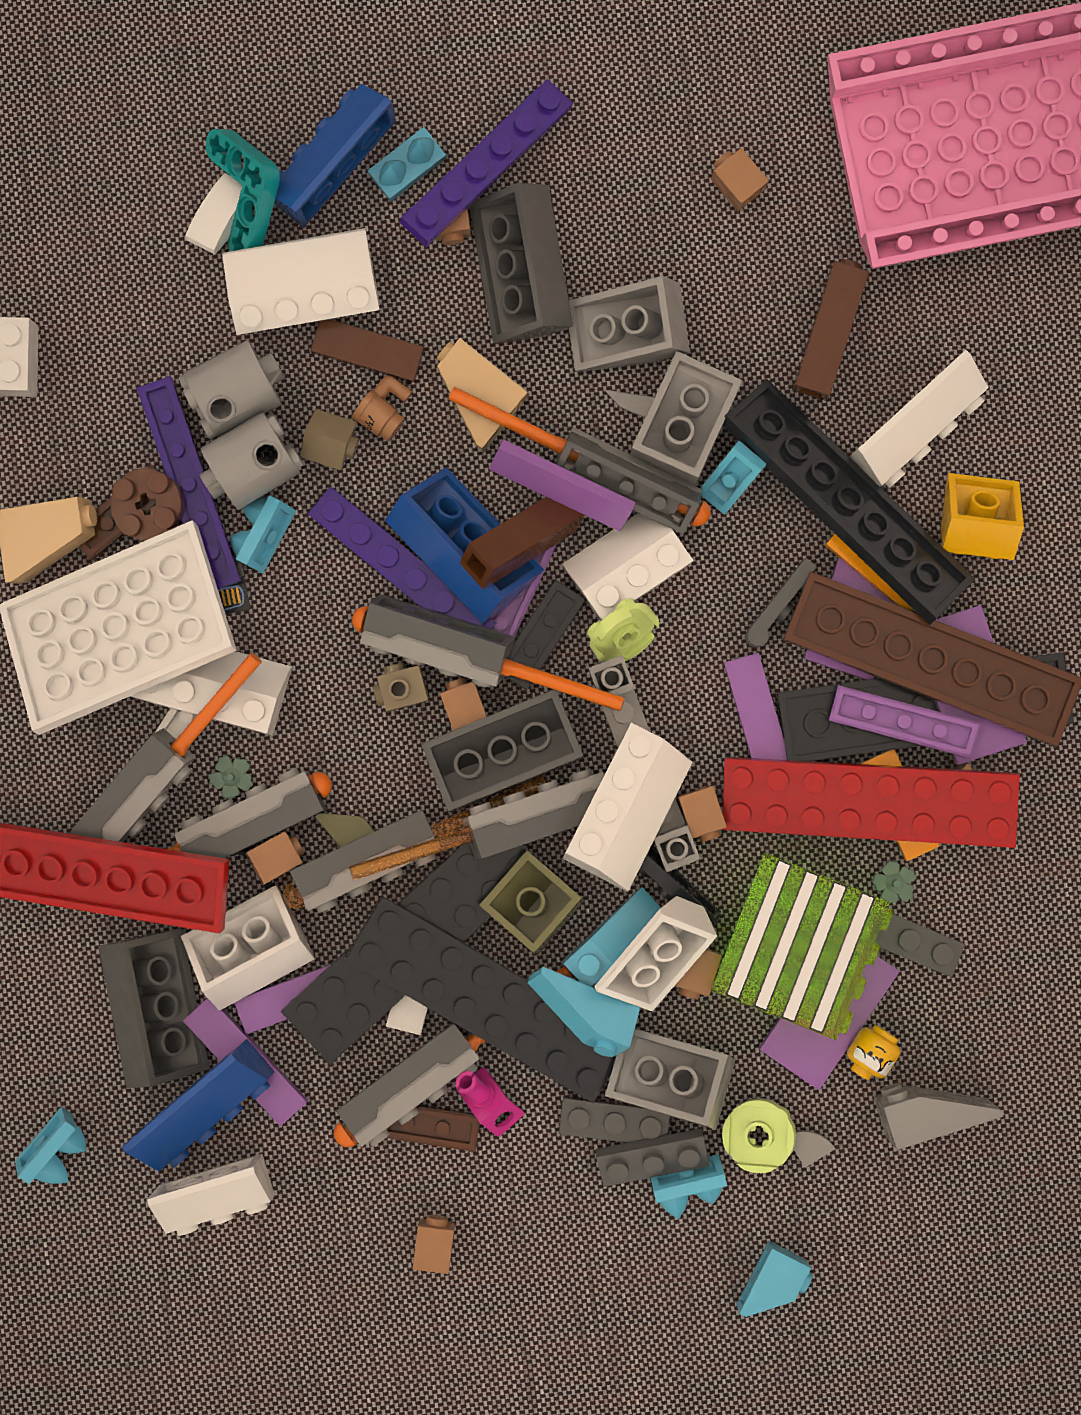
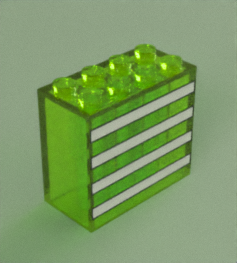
M765 852L711 991L837 1040L839 1033L846 1035L851 1024L853 1014L848 1009L852 999L859 1000L865 988L867 980L862 976L866 964L873 966L880 945L875 940L879 929L886 931L891 921L893 910L888 908L890 901Z

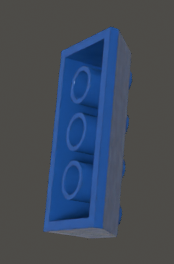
M360 84L355 91L350 89L344 94L338 104L339 110L332 118L327 116L319 123L315 130L317 135L308 145L303 143L294 152L291 158L293 163L285 172L279 171L280 181L274 204L303 229L396 122L392 101L363 84Z
M447 467L402 494L385 519L388 525L482 624L504 610L544 571L538 562L532 559L484 590L462 567L460 561L470 542L497 527L500 523Z
M246 1039L144 1125L121 1148L128 1155L157 1171L162 1170L167 1164L175 1168L190 1154L186 1148L193 1142L197 1141L199 1145H202L216 1133V1129L213 1126L223 1118L228 1123L244 1109L240 1103L250 1095L255 1100L271 1086L267 1080L275 1071Z

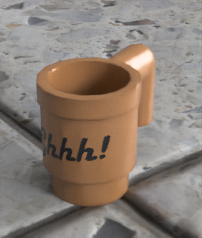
M391 375L383 377L375 389L371 390L363 398L351 417L352 420L361 424L375 436H381L388 442L400 429L405 418L397 413L398 409L384 399L391 392L405 403L413 393L411 389Z

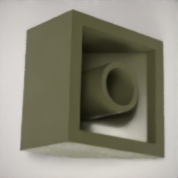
M527 850L482 901L480 906L529 950L538 955L585 900Z

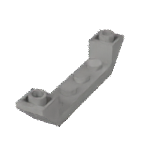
M621 655L589 667L588 669L595 688L625 698L621 711L602 706L617 748H619L631 723L650 732L623 656ZM675 798L653 841L666 872L700 860L688 825L685 824Z

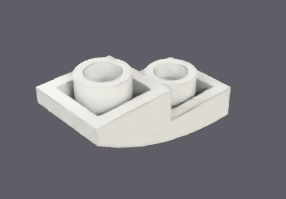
M225 173L220 177L196 212L185 235L187 241L213 254H216L229 239L242 188L239 182Z

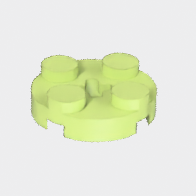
M632 598L625 599L616 606L615 611L607 615L602 621H598L589 627L587 635L590 638V648L601 663L621 655L624 661L630 660L640 654L653 641L655 636L651 631L654 625L659 628V619L647 604L636 603Z
M756 1098L747 1100L734 1108L723 1125L722 1140L728 1155L730 1154L732 1159L743 1170L752 1173H767L784 1164L793 1152L796 1143V1129L786 1108L779 1106L771 1100ZM757 1126L763 1127V1131L769 1135V1139H765L762 1145H757L756 1139L750 1137V1131H755Z

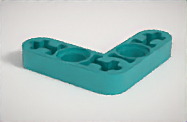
M213 129L206 138L208 157L242 185L228 240L229 251L263 246L279 187L280 175L278 167L272 160L235 131L230 129ZM242 155H243V160H244L243 169H242V166H241V157H242ZM253 203L255 206V217H253L252 212Z

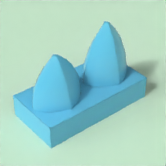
M423 127L368 170V174L391 202L447 159V157L433 137Z
M270 495L268 498L260 497L243 508L246 517L253 524L252 529L230 535L231 546L237 556L236 560L262 574L296 513L295 509Z
M61 1106L15 1160L17 1176L28 1184L33 1179L51 1184L67 1183L69 1181L66 1168L55 1153L60 1151L72 1154L86 1151L85 1137L81 1129L75 1124L72 1113Z
M719 1154L708 1156L709 1167L651 1177L656 1203L660 1202L662 1207L677 1219L681 1217L687 1206L688 1195L696 1194L703 1201L713 1204L721 1194L722 1188L727 1186Z

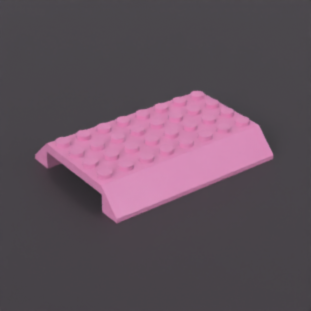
M1081 3L828 54L830 104L859 242L872 269L1081 226Z

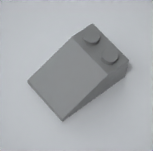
M659 276L569 300L573 327H570L569 330L576 372L660 361L673 358L676 351L684 355L690 353L679 282Z
M676 351L634 441L630 455L696 486L725 420L724 416L730 411L743 380Z
M635 1029L630 1048L616 1055L605 1096L716 1130L736 1059L723 1053Z
M901 1083L887 1085L880 1089L881 1094L873 1096L885 1136L897 1150L1003 1117L1001 1109L987 1098L908 1085L902 1087Z

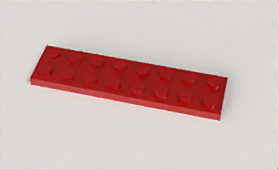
M726 757L724 762L723 817L727 827L722 830L1016 848L1020 773Z
M0 823V897L219 934L225 929L229 859Z

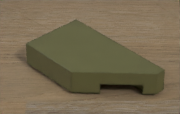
M318 813L315 816L340 847L375 832L363 816Z

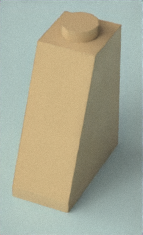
M461 338L455 344L449 342L437 357L440 361L437 365L438 371L449 393H451L453 387H456L512 415L517 412L528 398L527 391ZM455 403L477 449L483 453L504 426Z
M72 497L1 509L0 549L5 582L27 583L95 536L94 526L97 524V513L91 501L85 498Z

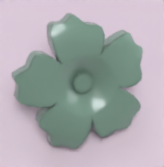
M227 755L220 757L215 766L219 772L209 775V783L214 785L216 789L223 788L222 797L230 800L234 796L240 795V789L248 791L253 786L252 776L245 774L251 765L247 762V759L241 760L236 758L232 762L231 758Z
M888 861L881 868L883 874H874L872 883L877 891H882L880 900L884 901L887 905L896 903L898 896L905 902L913 898L912 892L914 887L908 883L916 879L914 870H910L905 866L899 870L897 861Z

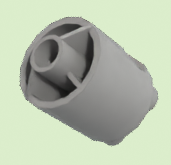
M249 340L183 372L184 375L178 377L184 388L183 393L193 410L196 409L201 418L200 423L210 440L216 436H222L262 411L267 413L282 405L273 384L285 379L272 353L259 358Z
M262 411L200 448L210 468L199 475L214 499L226 493L237 510H240L301 473L299 468L304 466L302 459L292 443L284 445L280 437L285 433L273 412L266 415ZM270 444L276 448V452L270 458H261L256 454L258 448L262 445Z

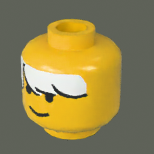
M874 1024L873 1028H862L847 1050V1057L854 1063L850 1069L868 1081L872 1075L881 1079L885 1078L901 1054L899 1046L896 1045L899 1039Z

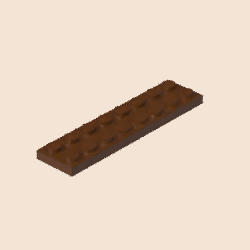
M811 571L783 638V641L1053 747H1058L1081 688V677L936 620L929 625L916 612Z

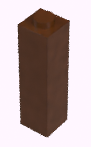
M842 259L841 263L834 261L792 391L824 401L831 395L869 271L861 269L862 265L860 263Z
M545 497L470 542L460 564L484 590L574 534L585 515Z

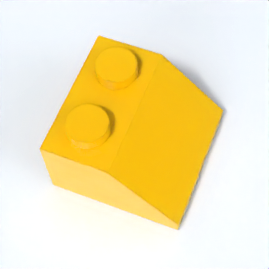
M948 473L941 522L942 547L947 552L959 555L967 554L992 559L1014 560L1024 529L1019 481Z

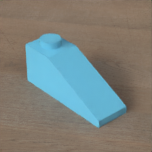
M643 887L639 888L563 959V964L581 983L592 987L603 977L661 907Z
M545 967L540 968L529 976L527 983L580 1041L594 1047L596 1053L613 1057L630 1048L640 1007L599 993L593 987Z

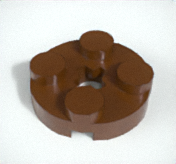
M152 468L136 469L127 473L113 485L111 513L120 531L127 536L146 541L173 529L179 519H182L185 509L183 492L174 479H171L167 474ZM145 495H148L149 499L156 501V506L151 507V514L146 515L145 510L139 507Z

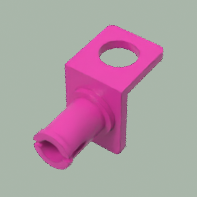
M485 1068L479 1069L475 1074L471 1071H464L457 1077L455 1086L458 1089V1093L480 1124L497 1137L501 1136L524 1115L522 1109L506 1097ZM511 1112L505 1121L495 1124L496 1119L502 1113Z

